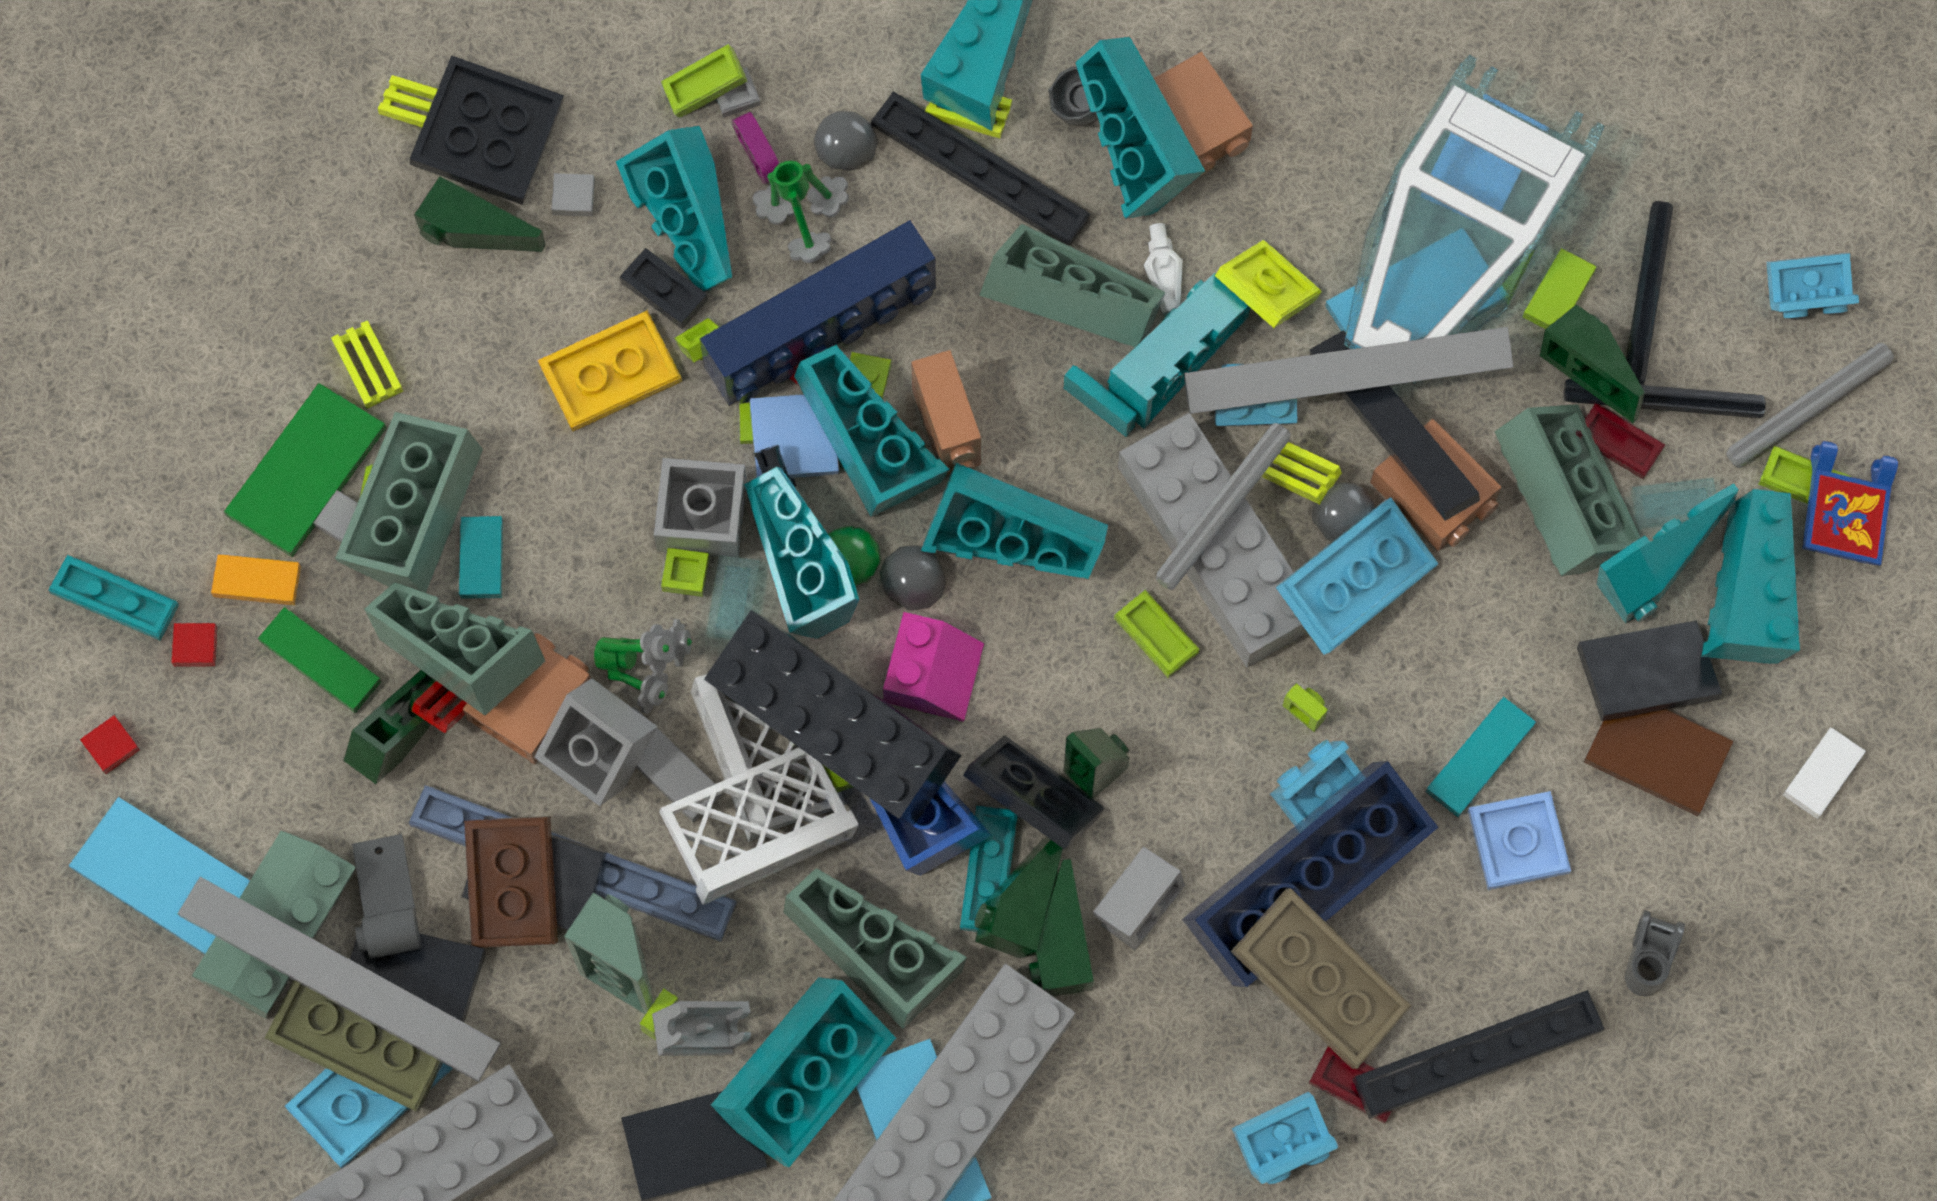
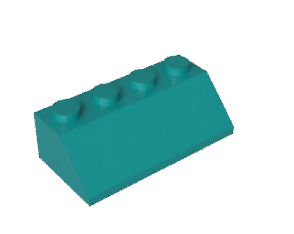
M818 977L711 1106L739 1135L783 1166L789 1168L896 1037L842 980Z

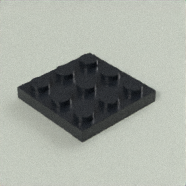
M451 55L410 156V165L523 205L563 104L564 95Z

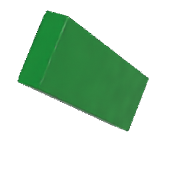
M285 607L258 637L261 644L354 713L360 709L382 682L377 675Z

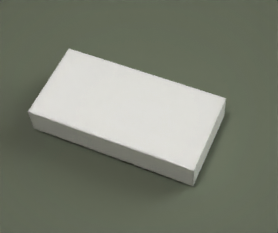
M1830 727L1783 796L1818 819L1866 751Z

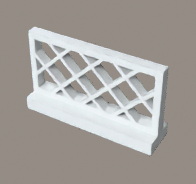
M706 675L694 679L691 694L725 780L751 769L757 754L770 760L781 756L761 746L768 730L775 731L773 728L742 706L727 700L724 693L704 680ZM731 711L738 714L735 721L733 719ZM742 716L765 726L757 743L740 736L737 727ZM791 741L785 753H788L792 750L794 744ZM745 748L752 751L750 758L748 757ZM797 762L789 765V769L806 776L804 782L809 783L813 774L811 768H807ZM783 767L777 769L776 772L781 773ZM763 777L752 780L749 792L768 799L771 791L775 792L776 781H769ZM746 783L736 788L744 790ZM760 786L767 789L764 796ZM781 788L779 795L794 801L792 808L796 809L798 804L802 805L804 796H802L804 791L799 790L797 794L787 788ZM837 793L843 805H845L842 793ZM731 795L737 811L741 798ZM809 799L805 812L817 816L831 811L832 808L828 800L817 803ZM745 801L740 819L763 827L769 809ZM786 814L774 818L771 817L768 829L774 830L795 823L797 818ZM744 830L748 842L760 837L758 834Z
M800 748L666 805L659 811L697 884L695 891L702 905L852 839L859 826L852 811H846L823 765ZM804 757L806 758L813 772L809 784L786 776L791 763ZM783 767L781 774L774 772L775 770ZM762 776L778 782L773 799L770 800L750 793L749 789L752 780ZM816 779L821 788L814 786ZM746 783L744 790L736 788ZM783 784L806 792L800 810L777 802ZM726 793L741 798L735 817L711 809L715 796ZM813 794L827 799L834 813L823 818L806 813L805 810L810 795ZM706 800H709L707 807L699 804ZM745 801L769 808L763 827L739 819ZM686 809L702 814L703 818L698 832L694 833L680 828L674 814ZM773 811L797 818L794 830L784 835L768 829ZM708 817L732 825L726 843L702 835ZM802 820L809 823L800 827ZM736 827L760 835L756 848L745 851L730 845ZM765 837L772 839L771 841L762 844ZM686 839L694 842L692 849ZM698 844L722 851L719 864L702 871L695 857ZM727 854L735 856L725 861Z

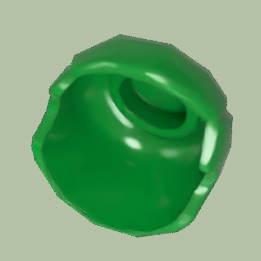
M852 525L834 529L828 535L848 561L855 586L867 583L874 576L881 562L878 543L870 532L861 527Z

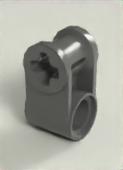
M1643 910L1633 938V949L1625 971V982L1631 992L1638 996L1646 997L1659 991L1669 975L1673 959L1683 936L1685 923L1677 922L1672 924L1651 916L1650 911ZM1643 965L1652 968L1656 974V980L1648 981L1643 979L1639 975L1637 967Z

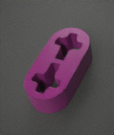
M747 112L732 119L731 122L737 138L759 178L765 185L770 183L767 176L773 172L775 167L779 165V162L751 112Z

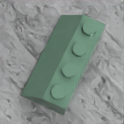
M1578 404L1527 408L1495 431L1501 445V452L1508 460L1517 480L1518 489L1528 503L1534 516V523L1541 532L1551 553V560L1558 568L1561 576L1582 574L1599 568L1602 563L1641 538L1604 458L1591 436L1592 433L1585 423L1586 420ZM1577 430L1578 432L1581 431L1583 435L1581 436V438L1576 436L1575 433L1577 432Z
M395 412L335 559L339 563L388 587L396 582L426 593L483 451V448L469 430Z
M281 830L240 896V899L315 939L352 878L356 866L317 844ZM217 937L213 940L192 975L193 978L265 1019L290 980L288 976Z
M593 893L564 936L578 971L583 977L643 1014H646L654 1001L643 951L639 943L640 938L636 934V928L632 922L633 918L627 913L629 907L612 895L607 894L605 899Z

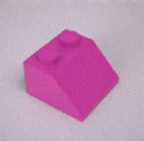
M903 612L883 686V700L888 704L964 722L984 643L944 621Z

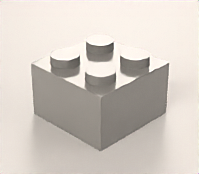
M663 458L654 528L657 552H667L668 548L704 552L708 553L709 556L739 558L746 497L744 484L747 483L745 464Z
M591 678L566 695L534 758L597 805L601 806L625 788L657 726Z

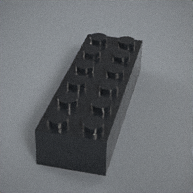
M750 610L704 678L705 681L898 819L915 825L962 756L768 618L753 610Z

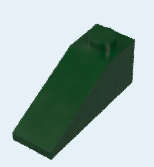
M439 176L414 214L420 235L435 245H440L441 242H444L454 248L542 252L546 246L542 230Z
M1576 304L1545 329L1539 356L1627 420L1634 423L1638 420L1645 392L1608 326Z
M422 670L417 672L352 730L343 761L375 785L403 761L431 726L430 723L412 712L414 702L436 680ZM447 689L427 709L429 710L433 705H435L449 690Z
M1102 728L1074 731L1066 737L1063 771L1084 793L1094 799L1128 769L1130 757L1127 754L1129 749L1117 735L1111 734L1108 736Z
M1048 837L1043 838L988 900L980 906L975 918V927L978 928L975 939L976 943L1017 958L1025 957L1037 951L1063 850L1062 847Z
M1071 859L1062 860L1038 948L1035 952L1036 962L1028 963L1031 982L1053 997L1091 991L1094 984Z

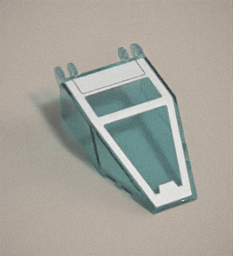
M1471 55L1467 56L1458 66L1397 163L1367 228L1343 345L1349 349L1475 332L1480 331L1494 317L1497 318L1504 313L1577 194L1605 126L1597 122L1590 130L1584 146L1571 138L1574 132H1577L1583 114L1576 111L1563 134L1486 94L1498 73V69L1491 66L1489 70H1486L1477 89L1466 84L1465 82L1468 76L1473 73L1477 58Z

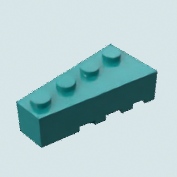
M837 345L799 363L794 377L870 517L916 496L943 481L949 468L940 458L937 460L924 446L926 443L915 431L912 433L896 415L897 411L888 401L884 402L872 389L869 380Z
M956 463L927 530L921 551L936 553V550L956 553L955 557L972 559L974 556L998 560L997 564L1013 566L1016 563L1034 566L1035 570L1089 579L1104 546L1108 525Z
M1753 489L1736 500L1729 509L1721 551L1724 554L1722 568L1717 572L1715 587L1718 590L1715 605L1710 609L1707 624L1710 625L1708 641L1703 645L1701 657L1778 664L1800 651L1791 493Z

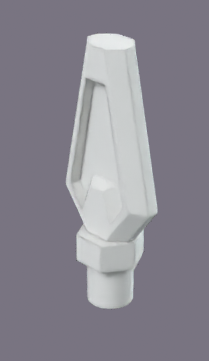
M1157 223L1149 227L1151 241L1148 242L1149 252L1151 253L1144 264V268L1151 285L1165 292L1160 309L1162 314L1166 315L1173 308L1180 306L1183 260L1172 250V241L1167 238L1165 224Z

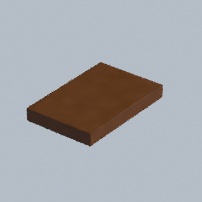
M1660 710L1603 721L1584 763L1698 817L1733 741L1669 710Z
M551 816L464 821L471 945L480 948L558 943Z

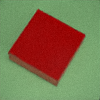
M174 623L171 660L173 666H215L217 625L215 623Z
M115 715L80 739L105 774H108L140 751Z

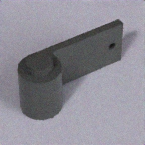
M399 834L352 844L364 917H362L363 926L355 928L360 953L368 951L369 958L375 959L421 949L403 835Z

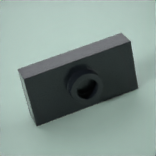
M647 248L639 254L620 276V281L624 286L681 329L689 323L708 301V296L704 291Z

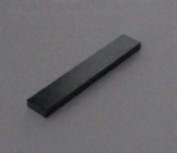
M894 91L871 120V125L875 129L1042 233L1068 246L1073 243L1090 219L1091 214Z
M1341 331L1309 349L1310 355L1356 349L1358 347L1344 331ZM1390 385L1340 392L1341 396L1445 521L1480 501L1477 489Z
M1588 990L1357 1075L1353 1078V1082L1368 1118L1372 1119L1601 1033L1605 1028Z

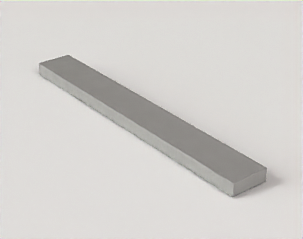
M1508 327L1189 372L1184 373L1188 409L1190 414L1507 369L1514 366Z
M199 877L177 913L181 918L477 1082H480L501 1045L500 1042L202 877Z

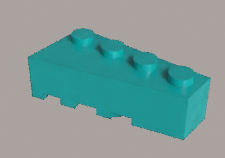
M968 0L920 74L923 99L948 111L955 112L992 131L996 120L995 114L1005 91V82L1009 69L1012 68L1015 59V50L1019 37L1022 36L1032 0Z
M1131 37L1099 40L1075 64L1090 111L1096 112L1100 123L1098 136L1101 146L1108 148L1114 169L1110 170L1114 186H1120L1125 203L1121 205L1124 218L1152 215L1202 175L1205 169Z
M1216 273L1205 282L1202 280L1198 281L1188 293L1186 300L1179 307L1173 308L1146 338L1110 370V377L1107 381L1109 384L1108 390L1136 411V423L1143 429L1150 424L1185 386L1184 373L1199 371L1249 317L1250 307L1216 278Z

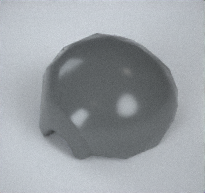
M1072 66L1059 73L1052 86L1048 89L1051 111L1069 125L1085 126L1097 121V113L1090 111L1077 67Z
M837 111L824 118L818 125L814 137V146L820 160L830 168L847 171L855 170L861 163L867 160L871 161L878 144L877 136L870 122L852 111Z
M1338 483L1328 490L1320 505L1313 502L1312 521L1327 540L1334 541L1375 509L1376 506L1369 493L1362 487L1353 483Z
M919 545L899 547L884 560L880 570V581L883 585V590L890 599L900 603L906 610L915 611L930 608L942 597L946 586V579L940 561L933 553L921 551L922 546Z

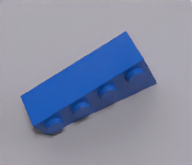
M945 781L915 825L898 819L870 799L905 870L919 876L992 836Z

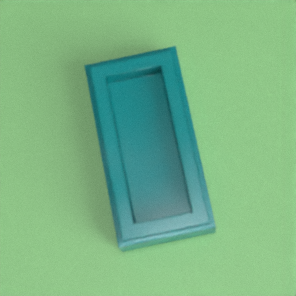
M1073 365L1064 375L1063 389L1127 437L1135 428L1136 411L1078 366Z
M502 516L461 517L459 596L461 599L502 598Z

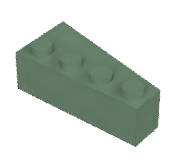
M1021 223L993 256L979 296L1136 347L1150 332L1165 292Z
M396 582L364 608L380 641L483 715H487L546 662L532 630L519 626L517 629L506 626L502 619L490 615L487 619L472 614L469 608L459 604L449 606L440 603L436 596Z
M814 869L786 895L783 913L883 1011L904 1029L963 972L967 957L956 950L952 952L935 942L936 938L922 930L918 932L898 920L897 915L885 908L882 910L864 900L863 895L821 870Z

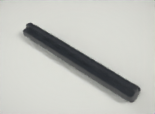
M1654 201L1650 208L1626 360L1640 385H1644L1646 381L1673 214V205L1663 201Z
M1572 379L1565 381L1563 397L1566 402L1608 406ZM1641 385L1645 392L1641 406L1642 409L1762 418L1765 413L1766 400L1762 395Z

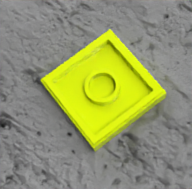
M1265 240L1223 264L1215 275L1216 278L1273 328L1314 303L1322 292Z

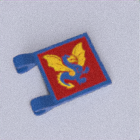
M1823 441L1820 445H1815L1811 451L1812 478L1802 549L1880 566L1882 563L1891 486L1897 472L1898 461L1890 456H1882L1881 460H1874L1871 466L1872 482L1832 473L1838 447L1835 443Z

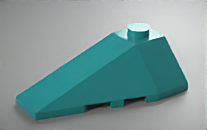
M693 126L668 130L615 161L630 199L637 208L645 205L654 216L656 221L651 227L658 237L666 233L676 246L673 257L691 282L706 292L731 279L732 270L715 163L701 127Z
M775 467L744 484L789 633L818 639L849 623L860 599L848 561L784 471L779 467Z
M1734 483L1697 504L1687 513L1686 516L1689 519L1682 523L1680 519L1676 520L1675 518L1670 520L1653 536V541L1650 542L1646 536H1643L1600 565L1596 585L1625 624L1634 618L1641 622L1658 609L1656 603L1661 600L1735 502L1739 489Z

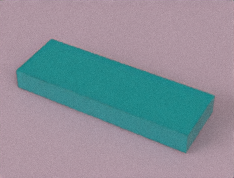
M70 555L66 556L48 589L52 595L161 641L179 607L178 602Z
M1503 696L1431 782L1425 792L1456 817H1459L1531 731L1536 721Z
M976 806L975 816L992 836L970 848L960 930L978 931V928L975 927V918L980 906L988 900L1010 875L1017 815L1008 809Z

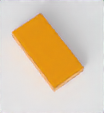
M218 554L211 594L217 598L295 605L301 565L299 562Z

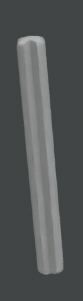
M1878 343L1730 446L1726 453L1728 459L1735 467H1743L1889 365L1894 358L1892 351L1889 350L1886 344Z
M1278 423L1270 426L1158 570L1156 580L1169 590L1175 589L1289 442L1291 433Z

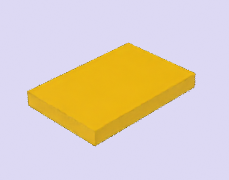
M648 310L538 360V364L572 432L682 382V377Z

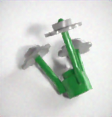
M792 160L782 162L775 167L773 172L768 174L767 177L770 185L767 189L759 190L753 195V203L757 207L756 215L761 219L768 218V221L774 225L783 224L787 216L795 215L802 238L794 239L788 244V249L791 252L790 257L794 261L802 259L805 263H811L819 260L831 250V236L825 232L815 234L809 231L800 201L807 195L808 200L812 203L811 211L815 215L823 213L826 217H834L839 213L841 205L846 204L849 200V195L846 193L848 182L843 177H836L832 180L830 177L825 176L819 180L813 174L809 164L802 166L800 163ZM810 183L813 187L808 191Z
M674 619L670 630H663L661 625L654 624L650 632H644L640 639L601 637L595 646L594 662L598 669L608 671L609 680L621 681L641 690L637 705L641 707L642 713L648 714L654 705H660L666 697L668 675L663 673L667 663L672 662L674 659L676 667L683 666L685 654H689L691 651V635L689 630H685V626L681 624L680 619ZM637 653H642V662L645 665H650L653 671L652 676L648 675L643 681L625 673L627 669H632L635 666Z

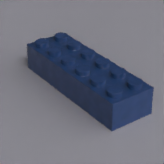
M911 220L699 338L704 368L729 406L737 401L740 404L749 402L750 398H755L759 394L761 387L772 381L775 384H779L789 379L795 372L793 367L797 366L801 361L841 342L845 345L853 343L864 334V329L876 322L879 325L886 324L898 315V310L910 303L919 305L932 296L933 290L936 289V258Z
M1388 761L1372 762L1182 920L1233 986L1248 987L1257 977L1231 951L1286 889L1291 888L1326 922L1439 827Z

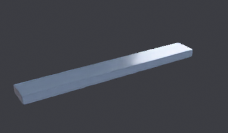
M425 785L410 818L409 825L466 847L464 821L484 819V816L487 815L495 818L512 817ZM551 832L552 835H555V836H558V837H561V838H564V839L571 840V839H569V838H566V837H563V836H561V835H558V834H555V833ZM609 853L606 854L595 893L604 899L607 894L612 895L631 909L720 942L723 939L737 904L735 900L722 896L702 905L695 891L697 886Z

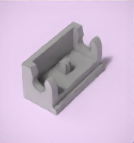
M1143 847L1093 911L1094 916L1103 922L1101 924L1103 928L1135 951L1184 888L1185 883L1181 871Z
M678 1001L653 1013L658 1056L732 1054V1049L745 1044L751 1037V1032L738 1033L737 1030L738 1021L746 1018L751 1013L749 1001Z

